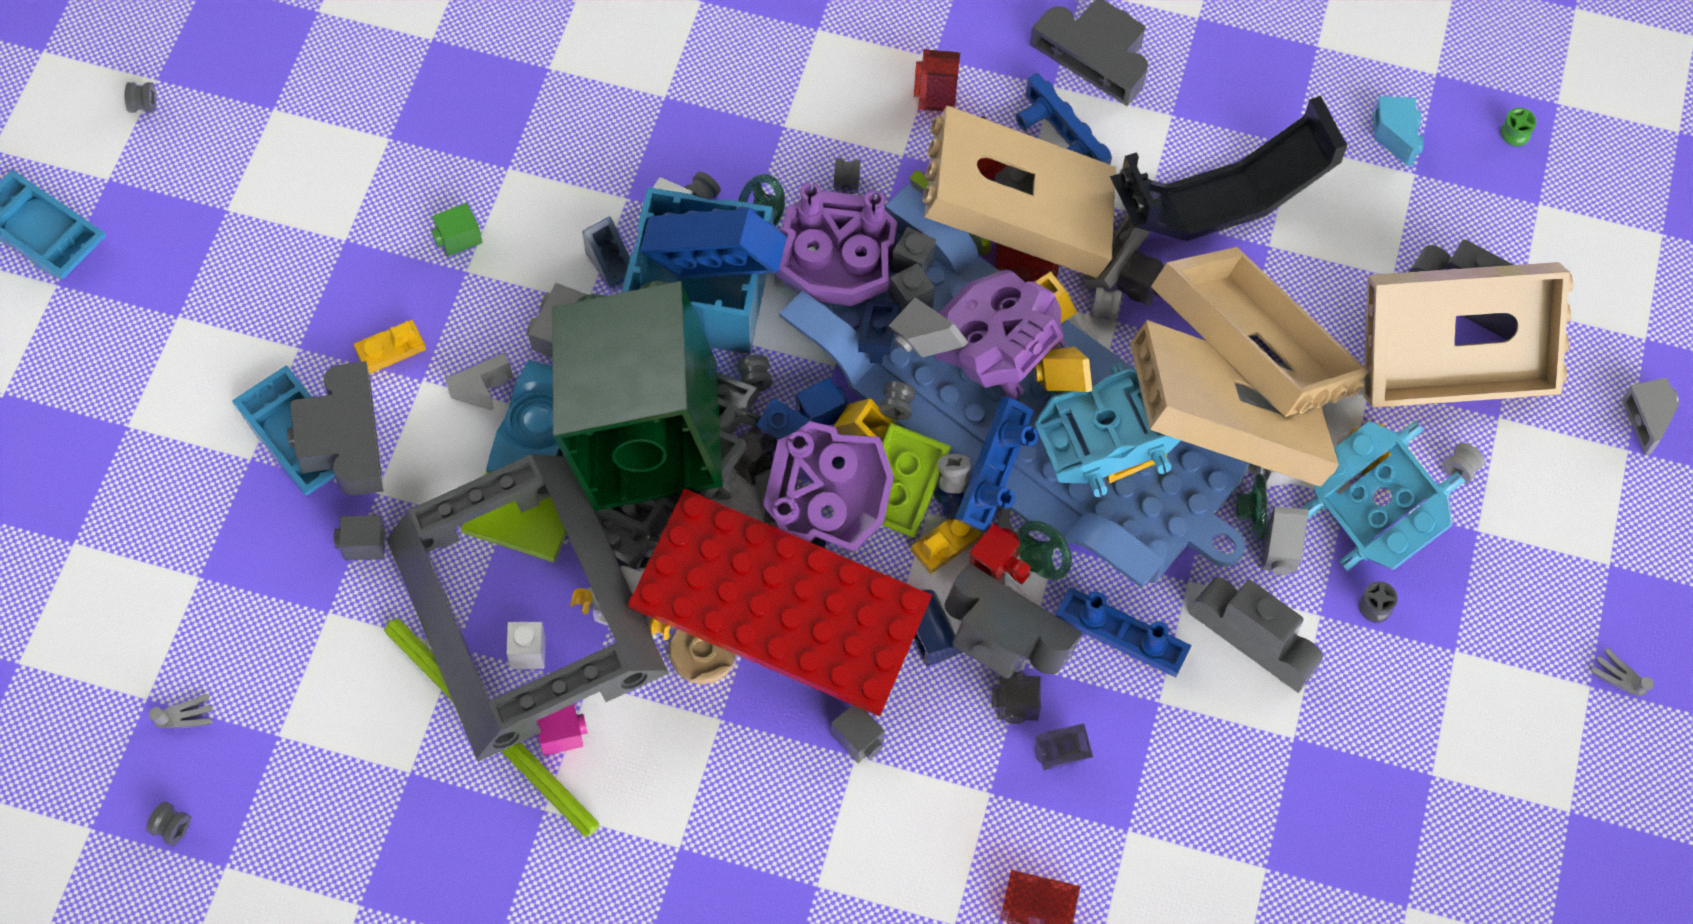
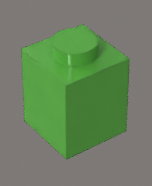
M468 203L432 216L435 228L431 230L432 237L437 247L443 246L447 256L483 243L479 225Z

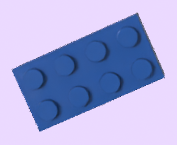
M740 206L734 210L716 208L710 212L691 210L685 214L667 212L660 216H649L640 252L679 279L778 273L787 237L775 229L776 226L759 217L754 209Z

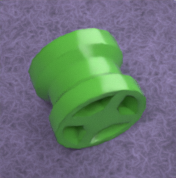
M1525 108L1512 109L1508 112L1500 130L1502 139L1512 146L1525 145L1537 124L1535 115Z

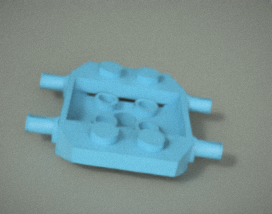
M1117 363L1118 370L1115 364L1112 365L1110 368L1112 375L1104 378L1092 387L1090 392L1067 391L1063 393V391H1057L1056 395L1055 391H1049L1051 398L1034 423L1058 482L1089 483L1096 497H1101L1099 488L1103 496L1107 493V487L1102 480L1103 477L1149 460L1154 461L1158 473L1164 474L1163 466L1166 472H1169L1171 464L1166 454L1181 441L1150 430L1137 371L1125 370L1121 363ZM1125 393L1128 394L1147 434H1144ZM1066 414H1072L1090 455H1084ZM1103 419H1114V421L1110 424H1100V422Z
M1416 420L1397 433L1368 421L1334 448L1339 462L1335 473L1329 476L1321 487L1314 485L1315 498L1302 508H1299L1308 509V519L1320 509L1324 508L1326 510L1328 508L1356 544L1355 549L1339 560L1347 571L1362 559L1394 570L1453 526L1450 500L1448 498L1451 497L1450 493L1465 483V480L1456 471L1442 483L1436 484L1408 449V446H1410L1408 442L1424 431ZM1387 451L1391 453L1389 457L1342 493L1338 494L1336 490ZM1380 489H1388L1392 493L1391 502L1385 506H1379L1374 501L1375 493Z

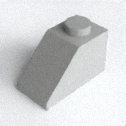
M916 297L889 325L897 336L894 339L895 343L906 353L913 350L921 357L962 348L968 343L954 323Z
M1667 377L1633 384L1622 398L1623 405L1645 455H1650L1654 451L1679 406L1678 394L1674 388H1671Z
M1274 507L1263 537V570L1272 571L1277 575L1296 573L1302 560L1308 509Z

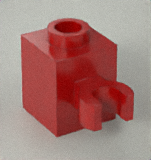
M993 523L969 552V563L996 580H999L1007 572L1012 579L1023 585L1030 576L1029 570L1031 567L1026 562L1017 559L1020 555V541L1017 535L1006 527L1000 528Z

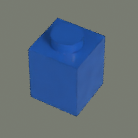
M830 377L796 393V410L798 413L815 423L824 425L836 422L848 403L843 389L840 386L836 387Z

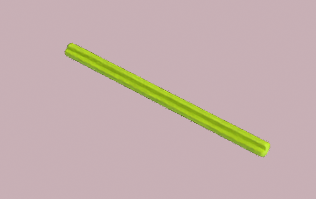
M396 618L389 621L384 629L386 635L452 701L433 652L400 619ZM521 742L501 751L584 837L587 838L596 832L600 825L599 822Z

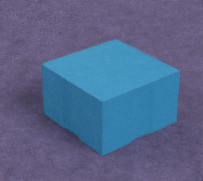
M647 187L638 223V240L630 256L622 293L638 290L644 284L652 281L668 283L681 281L710 348L750 354L767 273L679 279L641 253L640 248L649 216H660L667 212L685 214L691 210L710 212L716 208L734 210L740 206L754 209L759 217L773 224V207L733 200H709L693 194Z

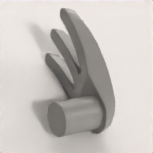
M1606 648L1604 652L1617 668L1601 656L1597 657L1596 661L1614 677L1596 667L1591 669V672L1600 679L1635 696L1645 695L1654 686L1653 680L1650 677L1641 678L1609 648Z
M205 694L164 710L154 707L149 711V718L154 721L155 726L160 728H189L210 725L213 723L211 718L184 720L213 711L212 706L186 711L209 700L210 696Z

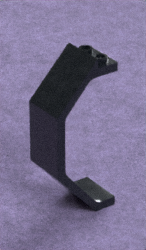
M1318 96L1309 99L1306 112L1299 120L1236 163L1175 182L1161 183L1148 179L1147 172L1140 174L1137 168L1139 156L1135 152L1125 155L1120 173L1110 176L1135 228L1189 241L1267 216L1342 163L1348 145L1323 98Z

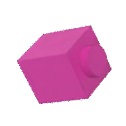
M574 704L537 720L542 731L538 734L543 756L584 747L581 735L588 734L584 713L577 715Z

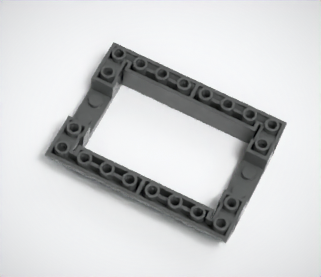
M531 454L413 507L405 513L387 538L478 762L541 733L542 731L537 720L593 694L601 692L605 702H608L669 674L642 614L628 608V603L633 594L597 516L565 456ZM551 497L616 643L490 700L429 551L440 546L443 549L460 541L455 527L508 503L516 501L522 513L540 505V501Z

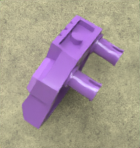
M810 183L804 184L800 189L801 200L786 208L783 235L787 239L777 278L798 294L804 290L818 302L847 306L856 305L888 291V261L893 258L897 221L884 209V194L878 191L877 197H874L875 190L868 192L865 196L821 191V188L816 183L813 184V191H811ZM817 247L818 249L811 251L808 248ZM862 252L866 255L863 257H859L856 254Z
M1003 270L968 282L939 312V314L955 324L968 343L962 348L934 355L937 360L962 368L969 379L987 388L999 385L1004 397H1011L1014 400L1018 399L1019 395L1015 389L1017 388L1018 393L1022 395L1023 387L1020 384L1022 379L1050 350L1060 349L1059 344L1061 348H1066L1061 326L1060 305L1053 292L1036 282L1027 281L1025 283L1014 272L1009 270Z
M809 421L796 432L779 439L763 503L765 509L776 521L779 529L808 542L819 538L855 553L884 523L894 476L880 437L838 435L836 427ZM842 457L845 460L844 467L841 469L834 468L832 466L834 458ZM802 468L814 483L796 490ZM831 506L834 509L833 516L824 518L821 515L822 508Z

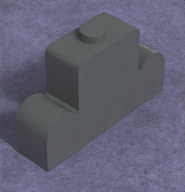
M1095 0L1077 20H1074V16L1069 9L1056 6L1050 8L1032 27L1030 46L1125 106H1128L1144 87L1148 62L1145 57L1137 52L1142 47L1145 25L1132 18L1126 11L1119 10L1105 0Z
M1464 239L1452 257L1438 246H1425L1409 272L1508 266L1513 264ZM1509 313L1463 315V317L1506 340L1510 339L1517 329L1516 318Z
M367 362L333 366L324 375L323 382L327 392L326 396L297 399L291 402L293 427L287 428L290 448L295 447L297 461L303 473L333 469L339 489L347 495L383 492L371 378Z
M970 563L956 576L944 604L945 610L950 616L957 620H962L952 642L953 646L1004 678H1010L1026 659H1030L1032 666L1044 674H1056L1072 657L1083 634Z
M1214 577L1192 604L1189 613L1191 616L1297 693L1307 684L1323 660L1321 650L1313 642L1297 635L1304 621L1303 617L1250 579L1237 591L1225 579Z

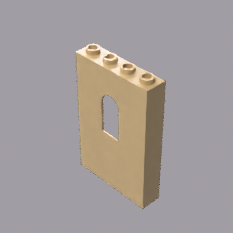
M948 105L940 116L936 115L930 127L933 139L927 152L931 160L925 173L928 186L922 198V203L926 204L925 218L1089 276L1099 277L1112 260L1115 186L1110 176L1116 175L1115 166ZM981 158H990L1034 174L1033 195L985 178L977 168V161Z
M1238 247L1167 262L1151 286L1284 417L1296 413L1303 414L1308 409L1314 407L1318 409L1327 403H1336L1348 396L1352 398L1364 387L1362 381L1369 371ZM1257 335L1293 370L1295 377L1291 378L1249 336Z
M1552 262L1368 275L1365 368L1369 373L1364 379V398L1372 408L1562 394V384L1567 380L1564 354L1569 350L1566 324L1571 319L1568 294L1573 289L1572 274L1561 263ZM1509 313L1516 318V332L1507 341L1454 345L1456 316Z
M1149 320L1145 321L1130 345L1150 430L1319 487L1325 483L1329 476L1335 473L1339 462L1322 407L1318 409L1314 407L1308 409L1303 414L1296 413L1284 417L1272 411L1239 400L1235 384L1255 391L1258 390L1206 340ZM1282 368L1291 378L1295 377L1293 371Z

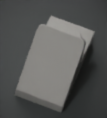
M504 352L445 378L452 399L488 410H494L492 399L487 389L502 386L509 379L513 378L510 362Z

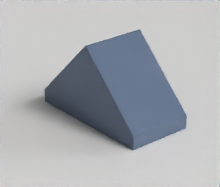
M609 216L582 230L585 254L605 283L611 287L625 279L630 256L612 217Z

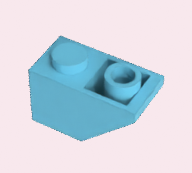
M1379 96L1373 112L1374 137L1405 165L1413 166L1417 154H1421L1423 150V136L1418 135V128L1421 125V110L1416 108V98Z

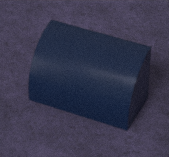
M922 590L932 594V597L915 634L914 641L926 667L963 652L952 644L956 634L936 592L933 590Z

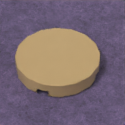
M678 629L669 645L671 665L679 676L691 683L701 685L715 683L729 673L736 659V654Z

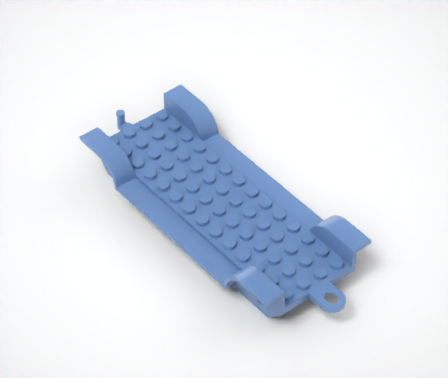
M907 184L885 206V210L897 221L895 247L907 227L936 239L935 259L926 275L935 287L932 309L939 313L968 282L1000 271L979 257L977 247L969 233L925 218L926 204L922 203L923 194ZM859 252L856 255L859 257H863L866 254ZM893 258L888 261V291L856 305L847 306L818 302L802 290L779 313V317L832 357L843 371L848 387L863 399L871 398L880 407L881 401L885 399L883 390L886 383L897 381L912 386L916 390L915 400L910 403L912 407L911 417L906 420H891L903 428L951 446L950 454L968 456L971 463V469L968 473L972 476L1000 401L1004 397L1000 386L995 385L985 388L969 379L962 368L937 360L935 355L921 357L913 350L906 353L895 341L891 355L884 354L882 364L870 363L869 353L858 352V341L868 301L893 303L889 297L890 277L897 274L892 271ZM1068 320L1061 324L1066 347L1075 346L1089 358L1092 387L1104 378L1112 375L1110 368L1114 364L1117 370V363H1121L1125 370L1131 369L1136 371L1135 368ZM1032 369L1020 382L1023 387L1022 395L1018 393L1017 388L1015 389L1019 395V398L1015 400L1034 410L1029 426L1035 428L1034 423L1051 396L1049 391L1040 385V382L1035 381ZM1125 393L1126 396H1127V399H1128V401H1129V403H1130V405H1131V407H1132V409H1133V411H1134V413H1135V415H1136V417H1137V420H1138V422H1139V424H1140V426H1141V428H1142V430H1143V432H1144V434H1145L1146 431H1145V429H1144V427H1143V425H1142V423H1141V421H1140V419H1139V417H1138V415H1137V412H1136V410H1135V408H1134V406H1133V404H1132V402H1131V400H1130L1128 394ZM1066 414L1084 455H1090L1072 414ZM1103 419L1100 422V424H1110L1114 421V419ZM1038 437V441L1034 446H1020L1005 487L1012 490L1015 494L1014 503L1009 509L1061 548L1068 543L1083 546L1143 588L1147 582L1156 583L1187 546L1217 566L1229 567L1240 561L1245 550V541L1242 535L1216 516L1215 513L1242 483L1250 463L1181 440L1167 453V459L1171 464L1169 472H1166L1163 466L1164 474L1158 473L1157 467L1154 464L1110 484L1103 477L1102 480L1107 487V493L1103 496L1099 488L1101 497H1096L1089 483L1058 482ZM1217 535H1225L1234 543L1236 550L1232 554H1225L1214 548L1212 540Z

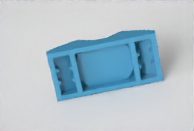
M11 170L0 181V242L15 248L46 273L63 280L106 237L105 232L14 170Z
M528 360L515 384L506 416L496 432L486 467L487 473H491L531 454L562 456V451L553 436V366Z
M286 365L233 399L232 402L256 437L277 460L286 475L307 496L333 479L335 474L333 469L303 473L297 461L295 447L290 448L287 428L293 427L291 402L297 399L311 398L312 396Z

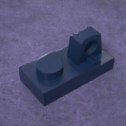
M868 301L858 341V352L869 353L870 363L882 364L884 354L891 355L896 334L889 325L900 314V304Z

